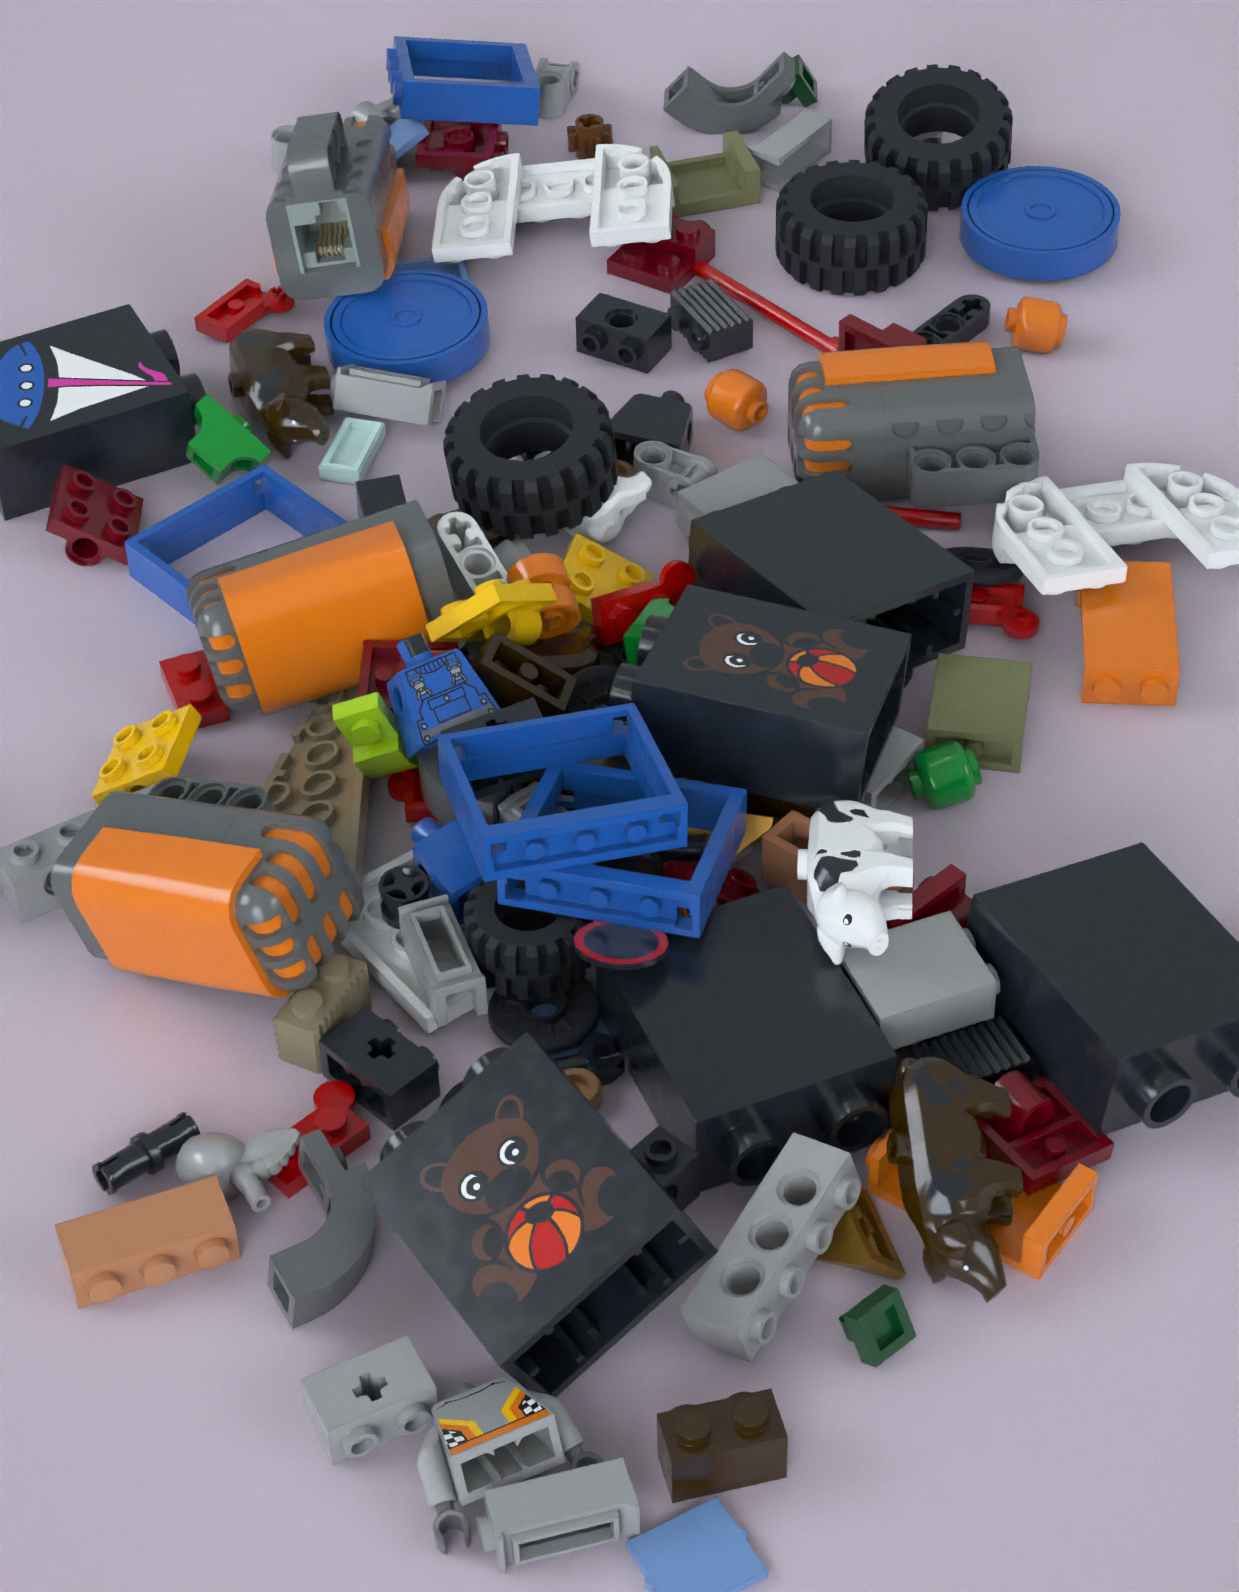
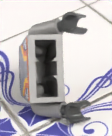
M499 1377L477 1387L470 1383H458L447 1392L445 1400L436 1403L432 1407L431 1412L435 1427L425 1432L417 1457V1468L429 1509H436L438 1516L433 1523L437 1548L441 1553L447 1554L443 1534L449 1529H459L462 1531L467 1548L470 1546L471 1533L469 1522L462 1512L455 1510L453 1503L459 1500L462 1506H465L483 1498L484 1490L521 1482L565 1463L564 1456L567 1457L571 1464L570 1470L604 1462L598 1454L583 1451L581 1445L585 1441L560 1400L555 1396L524 1390L510 1378Z

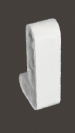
M450 512L442 516L438 521L436 539L445 562L451 586L459 600H467L474 596V589L478 585L490 580L500 579L502 584H508L506 570L472 516L463 512Z

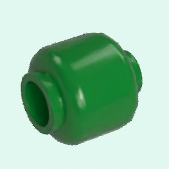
M948 741L916 752L913 759L914 770L906 772L914 799L924 798L926 804L934 810L944 809L971 800L975 795L976 785L982 784L980 769L970 747L964 749L956 741Z

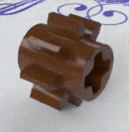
M581 115L575 120V126L567 127L568 151L576 152V156L580 160L595 158L596 145L613 144L612 125L604 124L603 118L599 115Z

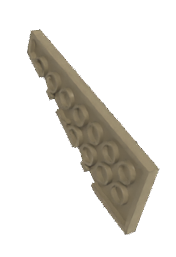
M358 685L310 701L309 705L312 710L305 724H297L291 735L294 741L293 747L289 753H281L263 788L267 791L277 812L311 816L324 821L332 831V841H335L340 846L344 854L343 863L348 864L355 875V885L359 886L362 890L370 778L364 775L354 764L353 747L333 722L332 705L358 697Z

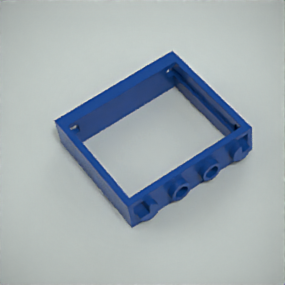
M394 36L393 48H387L386 71H388L390 93L393 94V105H399L401 119L538 126L541 88L526 44ZM414 76L446 77V78H465V79H483V80H501V81H509L510 84H508V83H489V82H471V81H453V80H435V79H417V78H414Z
M263 464L124 542L130 576L195 624L186 593L190 580L169 566V564L264 510H268L303 536L347 523V521ZM261 479V484L259 485L255 481Z
M635 703L438 735L440 779L484 882L687 847L688 803ZM627 716V725H624L622 720L613 721V718ZM461 744V747L454 748L453 745ZM624 755L646 798L487 825L469 781ZM504 842L503 845L493 846V844Z
M580 762L546 768L519 820L556 814L559 806L586 809L644 799L646 797L633 771ZM674 778L688 803L687 827L712 831L690 881L584 864L497 880L498 904L700 938L746 832L747 789ZM562 789L574 791V796L562 795L560 793ZM521 880L525 881V889L517 888ZM680 907L690 909V916L692 917L680 916Z

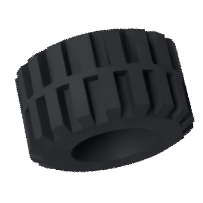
M481 879V887L472 888L468 894L469 901L465 902L463 910L465 939L480 972L485 976L487 989L496 987L497 994L504 997L516 994L519 1000H529V996L539 995L540 999L551 997V992L557 990L563 993L571 989V981L580 982L586 976V968H591L592 964L585 962L575 953L573 938L580 928L594 922V920L498 904L497 880L484 882ZM521 880L517 888L525 889V881Z

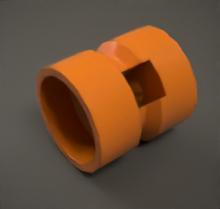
M552 553L532 554L520 559L511 566L507 572L506 580L508 584L522 579H529L531 583H551L558 601L539 611L542 620V631L538 640L548 641L557 635L570 633L577 627L581 621V612L575 594L570 588L571 582L561 557Z

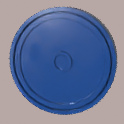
M1047 166L1010 168L985 176L967 190L961 204L960 241L964 250L974 261L996 273L1031 281L1065 280L1090 273L1101 267L1112 257L1118 243L1121 211L1113 193L1100 182L1084 174Z
M433 270L394 271L388 280H384L382 285L375 291L337 296L328 307L324 317L328 356L336 371L337 367L355 364L356 367L361 366L430 378V383L446 380L447 383L475 367L486 354L490 344L488 309L482 293L473 284L458 276Z

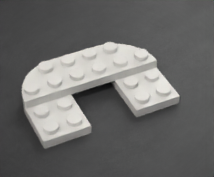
M622 144L596 145L595 158L535 165L522 166L520 153L495 157L474 165V171L467 174L463 182L461 178L455 177L445 187L438 201L431 250L434 263H459L464 260L479 258L498 259L503 256L513 255L516 223L532 221L543 223L561 218L582 219L590 215L589 235L592 247H616L621 244L636 242L656 243L660 240L671 239L672 207H675L671 174L665 162L658 156L650 160L646 155L642 154L641 148Z
M1164 463L1126 464L1123 480L1058 489L1048 476L1038 477L1030 482H1022L1006 492L1005 502L997 504L992 548L1000 564H1016L1041 595H1060L1065 591L1084 588L1098 589L1105 585L1125 582L1128 566L1111 546L1123 544L1138 545L1143 541L1162 538H1179L1206 569H1223L1229 565L1239 564V489L1205 472L1201 478L1195 473L1180 471L1181 466Z

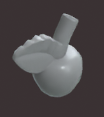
M294 1128L273 1129L254 1136L246 1144L232 1135L219 1132L204 1133L190 1137L181 1146L177 1155L175 1169L178 1179L185 1185L216 1175L226 1202L237 1198L242 1193L254 1212L264 1211L270 1206L271 1197L260 1180H267L272 1175H277L283 1166L288 1165L290 1157L294 1155L296 1146L299 1144L301 1132Z

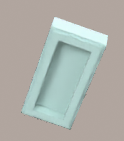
M345 417L318 467L319 480L356 485V481H362L386 437L385 423Z

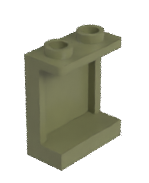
M738 130L723 133V153L666 162L658 145L650 147V160L658 156L669 168L675 199V207H672V212L678 218L760 203L761 170Z
M938 653L926 728L925 749L948 741H956L964 749L969 747L972 749L979 769L1020 773L1032 662Z

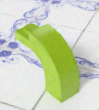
M378 692L332 705L333 722L353 747V762L364 775L371 779H378L419 767L418 755L410 759L407 758L395 715Z

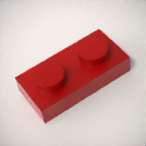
M204 650L181 654L177 657L159 661L161 676L175 710L191 704L202 716L197 729L230 721L229 709L219 695Z

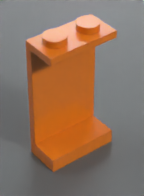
M1123 561L1128 566L1125 582L1105 585L1098 589H1078L1075 593L1076 606L1081 607L1084 662L1081 703L1175 706L1180 677V662L1171 562Z
M889 1132L885 1138L878 1137L872 1143L866 1155L865 1165L869 1167L868 1192L906 1211L902 1201L897 1164H890L887 1158ZM1078 1163L1063 1184L1055 1183L1029 1196L1022 1190V1193L1017 1198H1011L1013 1217L1010 1225L1006 1226L996 1223L986 1225L998 1244L1002 1261L1040 1280L1094 1208L1098 1172Z

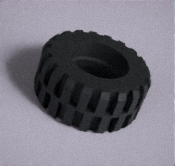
M938 64L927 65L926 69L918 70L915 67L906 70L905 75L902 77L897 74L886 82V87L882 85L872 96L873 100L867 106L864 120L865 163L869 164L870 161L881 163L882 167L889 168L891 166L900 170L902 176L909 175L924 192L926 202L928 203V211H938L939 207H948L949 210L959 209L965 193L974 183L992 173L1008 169V164L1011 161L1012 110L1008 106L1009 101L1004 93L1000 90L998 91V87L988 78L982 80L978 72L971 69L968 72L961 71V68L955 65H949L948 68H938ZM941 131L953 133L962 138L949 143L934 144L917 140L914 137L923 133Z
M836 160L829 161L824 166L816 164L808 167L805 173H797L784 185L776 200V256L786 272L791 274L797 282L802 285L808 283L811 289L820 292L824 289L831 291V294L834 295L853 293L854 296L865 295L869 291H874L875 294L886 291L888 286L891 285L897 287L907 277L910 278L924 261L928 218L926 196L920 186L909 175L902 176L900 170L891 166L889 168L882 167L881 163L870 161L868 164L860 163V160H849V162L839 163Z
M529 374L517 375L516 380L506 382L505 379L495 381L491 388L487 390L481 388L474 392L470 397L471 401L469 403L464 401L454 413L455 417L450 419L445 429L446 437L443 440V450L453 497L458 503L461 512L472 516L483 529L489 531L491 528H494L496 534L510 537L511 534H519L521 539H534L535 534L546 533V537L557 535L559 529L568 527L571 530L581 525L583 522L582 518L585 516L591 518L602 507L601 502L605 503L614 490V484L618 479V461L612 420L609 418L608 409L592 391L585 386L579 388L578 383L565 377L560 381L550 374H540L538 378H530ZM532 451L552 452L549 455L533 460H509L517 455Z

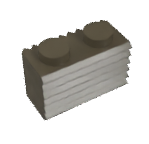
M334 951L327 964L316 966L318 970L317 979L307 988L295 990L272 1020L275 1023L273 1028L277 1031L274 1035L278 1038L275 1042L279 1045L276 1048L279 1051L277 1056L282 1061L316 1074L323 1073L319 1040L364 1007L372 1009L366 962Z

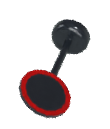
M657 852L596 862L594 864L596 866L664 877L663 861ZM601 921L592 922L580 928L573 938L575 953L585 962L601 968L614 970H636L652 966L664 959L669 950V943L663 932Z

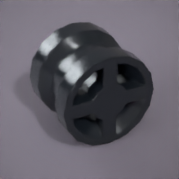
M404 865L386 871L380 878L378 886L382 899V918L389 926L400 929L398 907L429 899L430 885L428 876L419 868Z

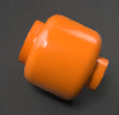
M1025 296L1019 301L1017 308L1009 307L1004 331L1011 332L1010 338L1013 346H1018L1019 349L1048 354L1054 346H1061L1066 332L1068 317L1066 314H1062L1061 306L1057 302Z
M732 368L725 372L717 373L712 377L705 389L704 398L706 400L707 412L712 418L732 430H747L752 425L760 424L767 415L769 405L767 403L766 387L762 382L739 369Z

